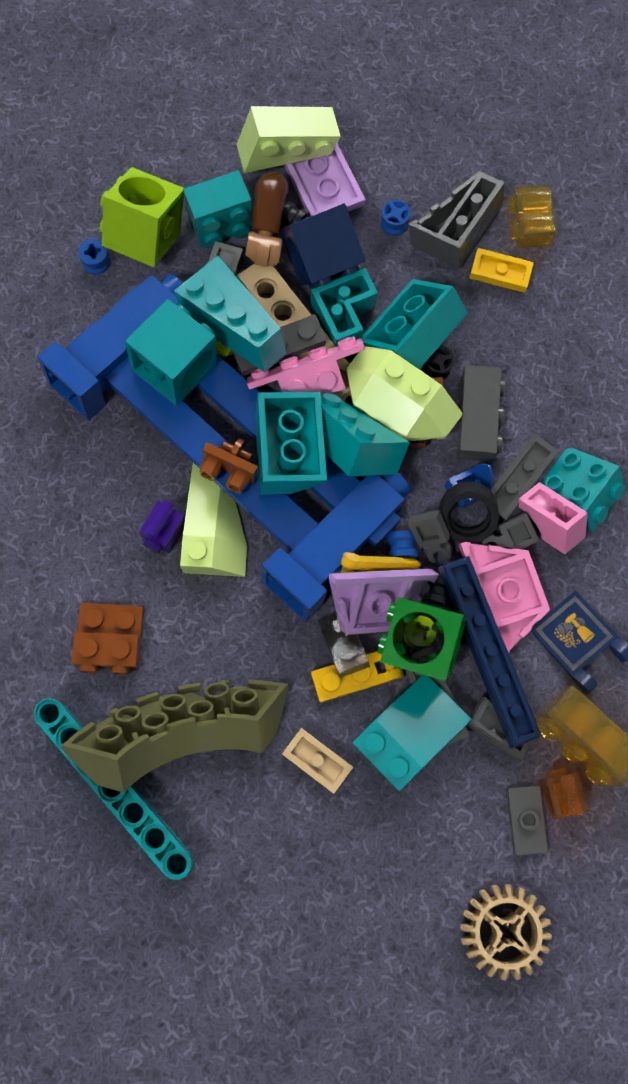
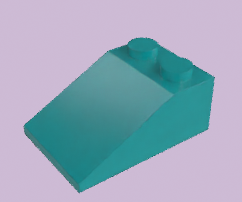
M422 675L378 716L353 744L398 791H401L472 719L429 676Z

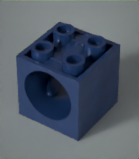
M345 203L280 229V234L300 286L308 284L310 289L323 286L332 281V275L335 274L336 278L350 275L359 271V264L366 262Z

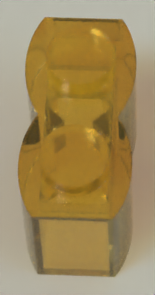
M550 186L514 187L512 196H508L507 200L508 214H513V221L510 222V239H515L516 248L551 247L555 236Z

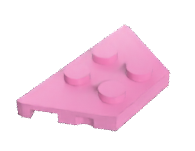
M470 542L460 543L461 554L463 558L469 556L507 651L510 653V650L521 638H524L530 632L532 626L550 610L529 550L506 549L499 546L471 544Z

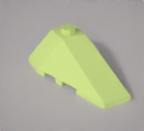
M193 463L183 530L180 567L183 573L245 577L247 543L236 502L214 481L202 477L200 469Z

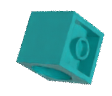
M169 299L125 340L131 370L176 406L217 365L214 331L207 324H200L194 320L184 306L180 304L175 305Z

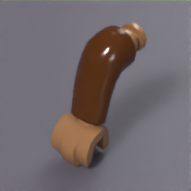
M268 172L262 175L256 183L253 194L252 231L254 232H249L245 255L253 260L255 265L264 267L278 264L282 247V238H277L276 236H280L282 214L288 194V183L284 176L277 172Z

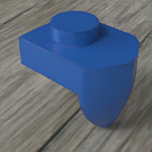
M477 464L471 469L449 478L444 486L448 490L458 483L468 481L480 483L491 490L493 485L492 467L488 464ZM467 498L457 503L463 509L479 500Z

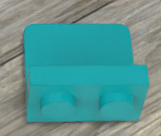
M568 448L563 452L541 482V484L588 512L586 530L592 533L599 524L606 520L610 508L616 500L618 501L622 498L626 489V484L618 465L574 448Z

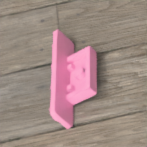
M348 337L340 340L337 343V347L326 350V347H319L311 350L308 353V357L299 360L297 357L287 358L280 362L279 367L268 369L265 373L258 368L252 371L251 376L247 378V386L249 389H253L278 380L282 392H320L321 396L325 393H334L346 389L337 359L365 350L362 338L356 340L355 337Z

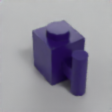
M166 500L162 503L157 501L139 531L140 536L145 540L143 545L156 553H160L161 550L170 553L184 529L185 515L176 511L172 503Z

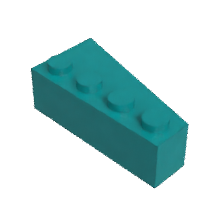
M218 255L174 290L178 304L184 306L194 320L200 324H207L214 331L215 337L219 342L264 373L286 354L281 328Z

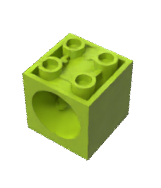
M131 167L123 176L117 179L116 184L109 191H105L102 195L100 206L103 208V219L100 223L102 246L155 267L180 235L184 188Z

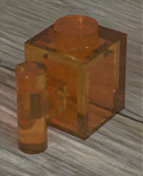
M566 767L547 771L549 778L541 779L540 782L550 819H559L567 816L573 817L589 812L578 772L568 773Z

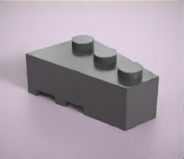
M477 172L452 191L451 197L440 205L436 203L419 221L415 219L409 224L410 244L460 268L502 207L505 182L483 172Z

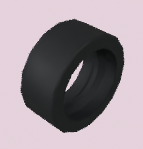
M468 481L458 483L448 489L441 499L439 511L450 533L449 538L459 543L470 542L473 544L482 542L490 537L498 526L499 510L496 497L489 488L480 483ZM463 499H478L486 505L487 517L476 526H460L454 523L451 518L452 506Z

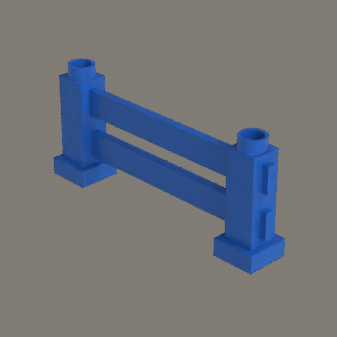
M167 274L160 281L153 275H150L140 285H136L114 304L113 308L99 321L91 324L69 343V347L64 349L55 341L37 358L47 383L85 419L90 421L106 406L103 393L111 387L200 469L203 461L202 450L206 442L221 448L224 441H227L187 404L181 401L177 406L133 372L130 367L125 340L167 299L178 305L174 290L183 284L172 274ZM216 354L217 365L196 387L257 441L255 404L259 391L255 388L249 389L247 381ZM325 454L327 482L309 488L333 509L319 524L286 494L260 495L258 470L256 473L258 478L254 485L249 483L242 494H237L226 487V482L231 474L223 470L220 471L214 482L290 551L287 554L279 547L262 564L261 582L307 623L323 606L327 593L325 588L328 586L331 589L329 574L341 572L343 553L351 552L358 555L369 543L376 547L400 522L401 518L397 514L401 509L404 499L410 494L411 489L399 473L366 476L360 482L354 476L349 477Z

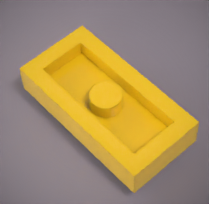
M478 248L469 278L525 293L534 262Z

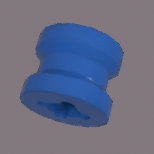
M391 200L382 208L380 225L385 233L391 236H398L407 230L411 211L405 202Z
M88 239L80 245L78 255L84 269L88 273L99 275L109 269L111 258L107 248L102 246L101 240Z
M412 531L388 533L387 542L391 547L388 557L415 558L416 560L419 558L418 550L415 549L416 540Z

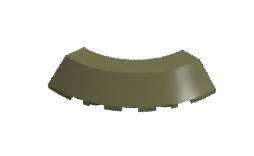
M230 679L221 680V682L209 684L204 689L205 698L192 693L201 690V683L178 686L179 694L159 696L158 692H154L135 699L136 705L125 706L119 710L115 708L109 711L110 717L97 725L90 722L62 745V750L96 785L120 792H125L132 784L155 768L187 755L225 749L262 753L278 732L288 693V684L249 679V686L229 688ZM215 690H221L217 695H211Z

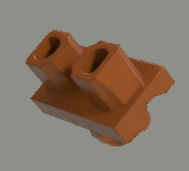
M240 438L234 445L224 441L221 448L206 442L202 450L203 461L200 467V475L210 481H215L220 471L223 470L231 474L226 482V487L237 494H242L249 483L254 485L258 478V475H256L258 466L250 463L253 454L244 451L246 442Z

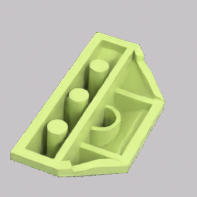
M365 346V350L360 351L346 368L353 406L407 441L445 439L463 415L441 384L391 350Z

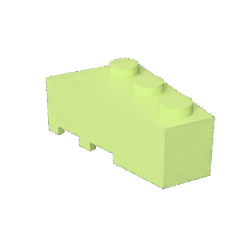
M251 106L238 139L237 148L243 171L248 173L331 155L341 136L332 107Z

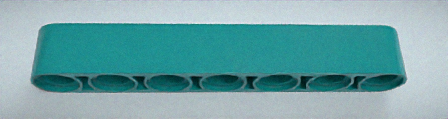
M51 698L40 701L34 710V719L162 873L172 880H180L189 875L194 867V857L133 784L125 792H120L118 796L111 797L106 787L96 785L63 752L62 745L66 742L67 734L72 730L79 731L84 727L69 708L62 702ZM52 706H57L59 710L58 718L54 722L48 723L45 716L46 711ZM134 803L139 804L143 809V816L136 823L129 819L127 813L128 808ZM155 828L160 829L165 836L164 843L159 848L153 847L148 838L149 833ZM174 854H180L186 859V869L182 873H176L170 867V859Z

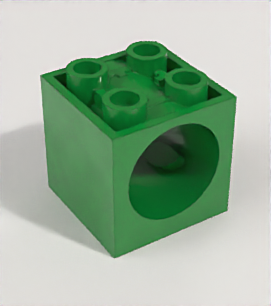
M398 597L397 602H391L388 609L386 621L391 622L388 634H383L379 642L377 653L382 654L380 662L447 681L452 675L468 615ZM421 612L433 616L437 620L435 624L441 633H444V645L439 654L435 652L426 657L428 661H419L407 654V648L404 642L401 641V630L404 623L418 618L417 613Z

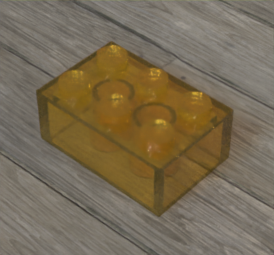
M573 685L558 691L535 716L541 735L550 741L554 738L563 747L560 750L562 754L575 764L579 761L587 769L585 775L596 785L601 786L603 784L606 787L625 785L628 781V735Z

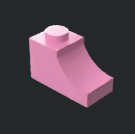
M540 482L519 498L518 507L535 522L541 533V539L563 554L568 553L586 537L588 512Z

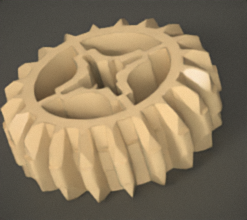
M494 884L491 885L492 897L485 890L481 889L479 891V895L483 900L481 904L473 898L469 900V903L476 908L474 913L463 910L462 914L471 919V923L460 924L461 930L470 932V935L461 938V943L463 945L473 944L467 950L466 955L470 959L479 955L475 961V966L480 970L487 965L486 974L493 977L499 968V978L501 980H507L509 970H511L513 978L519 980L521 979L520 968H523L527 974L531 975L533 973V968L529 964L531 961L539 966L543 964L542 959L537 954L539 951L546 954L550 951L547 946L542 944V940H551L552 934L542 931V928L548 927L551 922L547 918L539 919L546 910L544 906L538 905L532 908L537 899L534 895L530 894L524 899L525 889L518 887L513 895L512 885L510 884L504 885L503 894H501L498 885ZM502 903H513L519 906L515 912L511 911L509 915L503 918L490 911L491 908ZM526 915L531 924L529 944L521 936V927L525 922L523 918ZM483 918L491 926L492 930L485 949L480 938V926ZM494 920L507 927L511 923L509 930L518 942L516 943L506 937H503V940H501L500 938L503 933L499 930L500 927L494 923ZM508 946H514L521 952L519 956L509 960L493 958L497 951L501 953Z

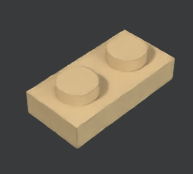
M302 728L282 753L284 757L333 794L353 768V766Z

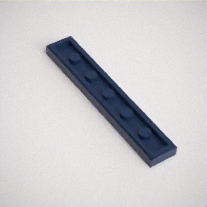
M468 556L440 566L438 569L455 612L468 615L463 632L509 747L515 748L541 737V732L470 557Z

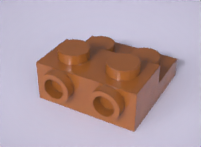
M80 603L78 630L74 632L71 664L79 667V672L98 673L99 668H111V674L130 675V669L139 670L144 607Z

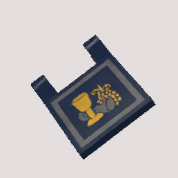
M576 591L537 622L530 630L585 694H589L597 686V682L583 668L608 646L621 662L624 663L628 660V643L618 637Z

